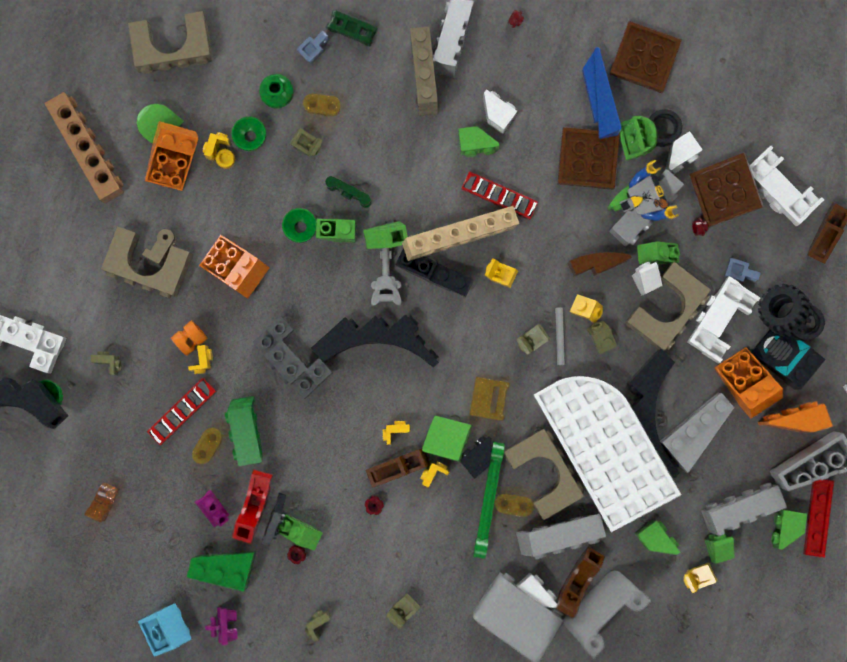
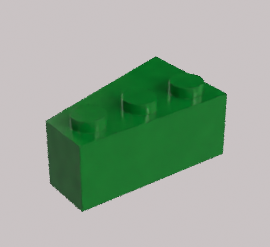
M254 396L231 400L228 410L225 412L226 423H230L231 427L229 439L230 442H234L235 447L232 450L233 458L238 461V466L261 463L263 459L260 432H258L256 423L258 419L253 408Z
M257 551L194 556L191 558L187 578L244 592L248 588Z

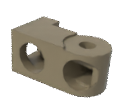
M168 229L161 230L151 251L146 248L142 255L162 267L171 246L176 244V236Z

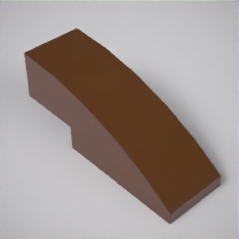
M832 203L814 237L807 254L808 256L824 264L826 263L844 232L843 229L847 223V209Z
M615 252L593 253L570 260L567 264L574 277L590 269L593 275L596 276L629 261L632 257L630 254Z
M423 448L366 469L372 488L430 466L426 452H423Z

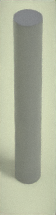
M555 308L557 365H565L563 308Z

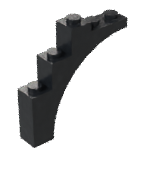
M406 314L389 330L386 328L389 324L382 317L378 319L376 315L359 331L357 330L359 326L352 318L348 320L344 317L311 347L324 363L341 352L365 344H387L406 349L422 358L432 368L439 363L437 360L439 356L432 349L428 351L424 346L426 342L419 335H414L419 330L417 327L419 323L413 316L408 317Z
M660 349L654 353L626 384L630 386L628 389L632 394L640 396L631 406L632 410L671 478H676L680 472L671 463L662 448L655 420L656 401L660 386L666 374L675 364V361Z
M8 377L0 380V407L8 406L24 409L35 416L45 427L56 429L68 417V414L43 383L32 379L22 389L16 380Z

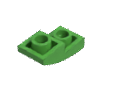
M629 185L611 201L607 207L608 211L614 209L616 212L622 209L620 202L628 199L627 195L629 196L627 190Z

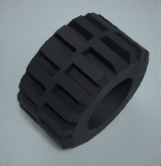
M782 284L781 287L775 285L773 290L769 288L767 290L768 293L762 295L763 301H759L758 304L761 307L758 308L759 318L763 324L775 334L784 337L785 335L793 336V333L799 334L801 329L805 330L807 328L806 324L811 322L809 317L813 316V311L811 310L813 305L810 299L799 288L791 284L790 286ZM792 302L793 309L791 313L786 317L778 318L779 309L784 304Z

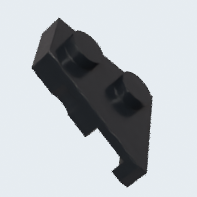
M278 493L275 508L272 510L262 541L264 545L270 546L272 539L276 540L279 532L277 526L283 523L286 514L283 512L285 494Z

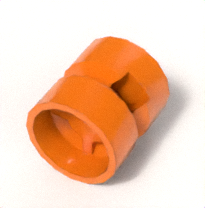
M192 320L183 326V331H178L171 337L174 344L186 356L195 350L196 345L200 346L208 339Z

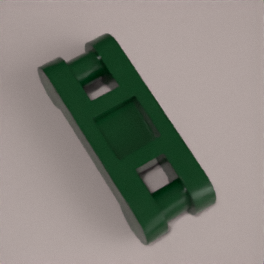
M333 10L331 14L332 19L326 26L327 30L361 42L365 46H371L372 37L378 30L377 27ZM339 21H343L342 26L337 25ZM362 29L366 31L365 36L360 34Z
M333 176L326 178L325 183L328 190H338L344 198L348 200L353 198L359 201L363 208L371 206V198L368 194Z

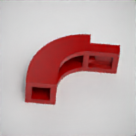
M253 470L246 499L235 522L232 538L251 544L267 503L271 488V474Z

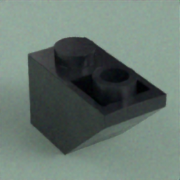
M484 436L480 437L475 442L476 447L472 450L468 448L462 453L460 463L474 479L490 466L492 441L490 436L486 438Z

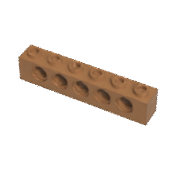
M63 92L45 102V106L99 200L105 204L125 193L122 189V186H124L119 176L115 177L112 172L115 170L110 160L106 161L103 156L106 154L100 144H96L94 140L96 135L91 128H87L85 125L87 122L82 112L78 113L76 109L78 104L73 96L69 97ZM71 112V116L65 119V114ZM80 128V132L74 135V130ZM89 143V149L83 151V146ZM99 159V164L96 167H92V162ZM108 175L107 182L101 183L102 177Z

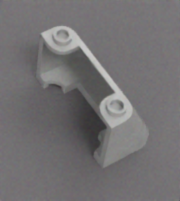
M615 570L610 571L582 598L575 617L571 618L568 615L564 617V625L594 658L604 646L603 639L597 631L624 604L634 611H639L650 602V599L622 573Z
M499 572L473 609V618L533 662H539L564 621L563 613L556 608L547 609L516 587L515 579L507 573L503 575Z

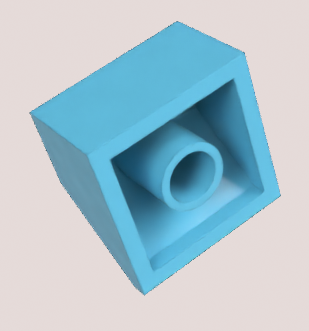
M176 603L138 621L154 657L171 651L192 639L189 628L185 625L181 611L176 606Z

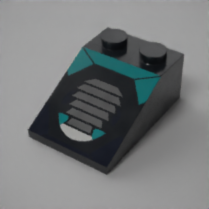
M770 329L751 351L757 360L794 390L802 389L826 360L798 338L787 335L785 337L780 336Z

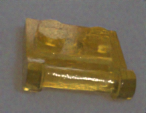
M476 377L469 415L504 421L503 410L506 392L509 389L510 383ZM494 387H500L495 413H489Z

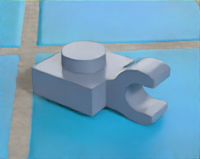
M322 31L314 40L309 36L296 49L297 52L311 64L323 52L321 46L329 41L328 35Z
M730 258L724 277L730 276L739 282H744L745 278L756 282L759 280L761 273L748 269L749 263Z

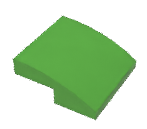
M435 416L427 433L422 451L460 462L472 425Z

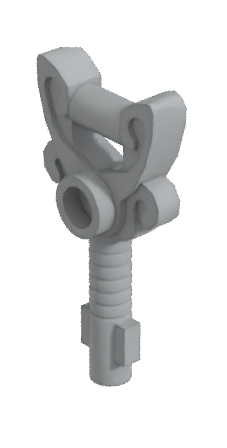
M382 248V251H380L382 276L378 277L377 281L371 283L372 289L375 290L372 295L371 305L375 306L380 302L393 301L396 305L401 306V297L398 289L401 288V283L395 281L393 276H390L392 251H390V248ZM388 289L393 291V294H380V291Z

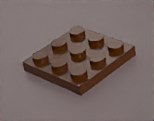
M628 21L609 75L663 93L682 39Z
M563 127L557 184L614 190L619 135L600 139L598 130Z
M745 153L689 174L708 227L764 208Z

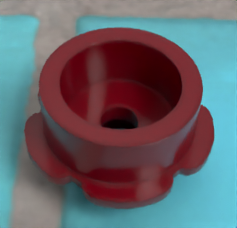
M514 10L511 14L508 24L512 25V28L521 25L524 19L522 11Z
M701 218L692 222V230L695 236H704L705 232L708 231L707 222L705 220L702 221Z
M377 496L367 499L365 501L366 512L370 515L380 514L384 507L383 501Z
M299 545L291 546L287 553L288 560L292 561L293 564H300L301 561L306 559L305 548Z

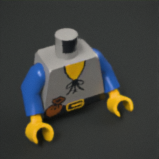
M653 160L632 178L627 190L630 198L621 201L620 205L624 213L635 208L637 215H641L643 219L658 221L676 218L679 214L673 215L672 209L677 208V206L669 207L655 174L661 167L654 169L653 163L656 160Z

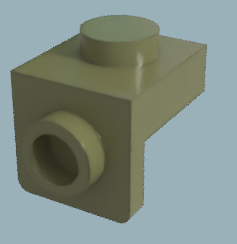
M298 128L289 145L307 156H314L320 152L322 148L320 144L323 140L315 138L303 129Z
M604 321L595 322L587 328V332L591 335L599 354L617 346L610 327Z
M540 324L517 339L520 350L527 355L550 340Z
M102 351L97 352V355H91V363L110 364L109 374L118 376V371H121L122 366L118 356L109 355V352Z
M406 593L391 607L386 616L392 624L400 629L420 609V606Z
M320 610L311 616L312 619L306 623L307 628H305V632L309 639L313 638L315 642L319 640L320 636L315 628L330 620L331 615L328 610L325 612Z

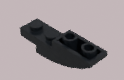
M404 248L395 264L399 268L425 281L464 297L467 296L474 281L473 278L442 266L424 256L408 261Z

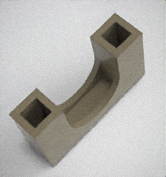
M204 12L184 14L187 30L186 42L180 50L169 54L155 49L152 29L147 20L128 23L134 67L137 71L147 74L157 69L166 71L170 70L171 67L185 68L189 64L197 63L198 65H204L208 61H213L207 20Z
M410 28L419 116L438 114V101L430 28Z
M117 226L101 270L106 272V276L117 279L119 276L124 278L123 282L133 286L135 283L141 284V288L149 292L155 289L160 291L159 295L169 299L171 296L177 297L193 255L190 252L171 246L162 269L154 275L141 276L137 274L132 265V256L140 236L135 232Z
M675 262L671 263L662 274L661 281L679 296L681 300L679 316L673 322H660L638 307L624 323L658 350L662 349L663 351L665 349L669 350L675 343L674 337L677 334H682L687 327L684 324L688 319L692 320L698 313L697 307L700 304L704 305L710 297L708 293L711 291Z
M545 429L539 430L504 451V455L512 469L535 457H545L555 465L558 473L555 487L532 502L542 520L549 518L584 497L582 494L584 491L579 481H574L572 468L569 464L565 465L562 460L564 458L562 451L559 447L555 448L552 443L554 441L552 434L549 430L545 431Z

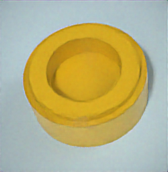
M222 149L216 154L215 159L219 167L229 169L235 164V156L230 150Z

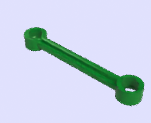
M492 443L490 466L473 557L486 558L505 443Z

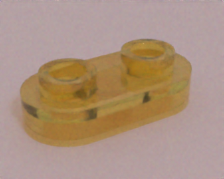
M312 93L308 94L303 100V106L310 114L336 116L341 110L340 101L334 96ZM315 102L316 106L310 107V104ZM330 105L335 106L333 110L328 109Z
M208 428L203 432L192 452L193 460L196 463L206 464L210 462L222 442L223 437L220 430ZM211 434L216 435L215 441L210 440ZM201 451L206 452L205 458L200 456Z
M500 494L495 499L496 509L503 514L525 517L529 516L534 509L533 502L524 496ZM502 500H507L508 505L506 507L501 506ZM521 503L527 504V508L525 510L520 509Z

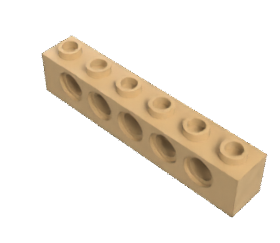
M511 206L407 237L402 242L407 259L410 261L512 230L519 225V221L514 207Z

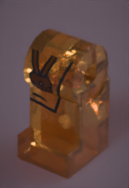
M103 482L84 515L98 522L105 521L115 502L119 489Z

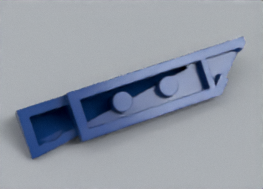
M596 47L584 65L582 73L594 123H598L599 138L602 139L619 135L622 128L599 47Z

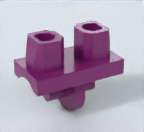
M211 490L207 491L204 497L195 501V504L214 528L218 525L221 527L229 520V513Z
M217 607L218 624H216V617H210V624L205 625V630H211V637H217L218 630V642L222 646L238 639L236 628L227 629V622L237 620L236 610Z

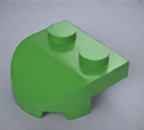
M161 104L148 105L137 116L138 131L151 144H153L159 121L178 127L183 123L180 117Z
M633 116L632 119L620 123L622 129L619 135L626 160L629 161L647 155L654 150L658 136L653 121L643 116Z

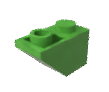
M478 126L458 129L461 155L474 157L477 155L476 153L491 155L498 151L499 142Z
M317 219L316 238L334 242L356 243V221Z
M400 221L363 230L367 249L400 246L405 238L408 237L406 225Z
M656 241L637 245L639 264L650 262V264L656 262L657 265L671 264L673 262L679 263L680 251L678 244Z
M779 510L775 513L774 524H776V527L771 537L773 548L783 550L805 533L806 513Z
M285 514L283 523L278 525L279 534L299 546L314 551L323 533L313 526Z
M652 519L634 533L649 551L675 555L680 553L677 549L679 544L673 537H668L665 533L667 528L661 521L657 522Z
M711 533L709 538L704 539L711 562L716 564L734 558L733 537L726 534L718 536Z

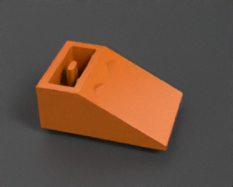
M159 121L152 144L145 181L182 191L198 142L196 131Z
M222 235L219 236L199 265L247 299L270 268Z
M747 347L715 367V370L738 405L750 419L783 398V388Z
M817 401L799 405L800 409L797 407L782 410L781 415L778 413L763 416V420L758 422V425L796 432H816L832 427L825 404H818Z

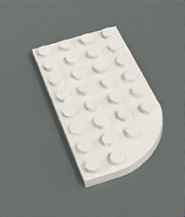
M569 377L559 380L534 394L611 532L681 495L627 399L612 385L591 377Z

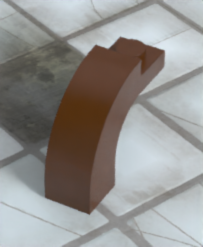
M589 546L586 548L561 588L557 598L556 609L571 618L575 617L587 587L601 570L605 556Z

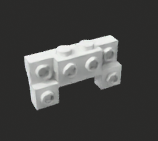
M770 146L749 165L760 197L765 198L775 212L784 213L795 226H798L824 199L822 197L818 199L811 192L813 190L812 187H809L801 194L775 168L784 158L782 156L778 158L771 151L773 147Z
M730 276L727 277L718 293L714 296L711 295L707 300L706 305L708 307L705 312L701 311L696 318L698 323L687 343L702 351V354L713 361L721 363L724 353L731 346L718 338L737 309L746 315L751 314V309L759 301L760 297L747 290Z
M0 315V346L2 341L35 352L29 367L51 374L67 338L43 330L44 326L32 323V326L25 324V319L16 316L14 319H10Z

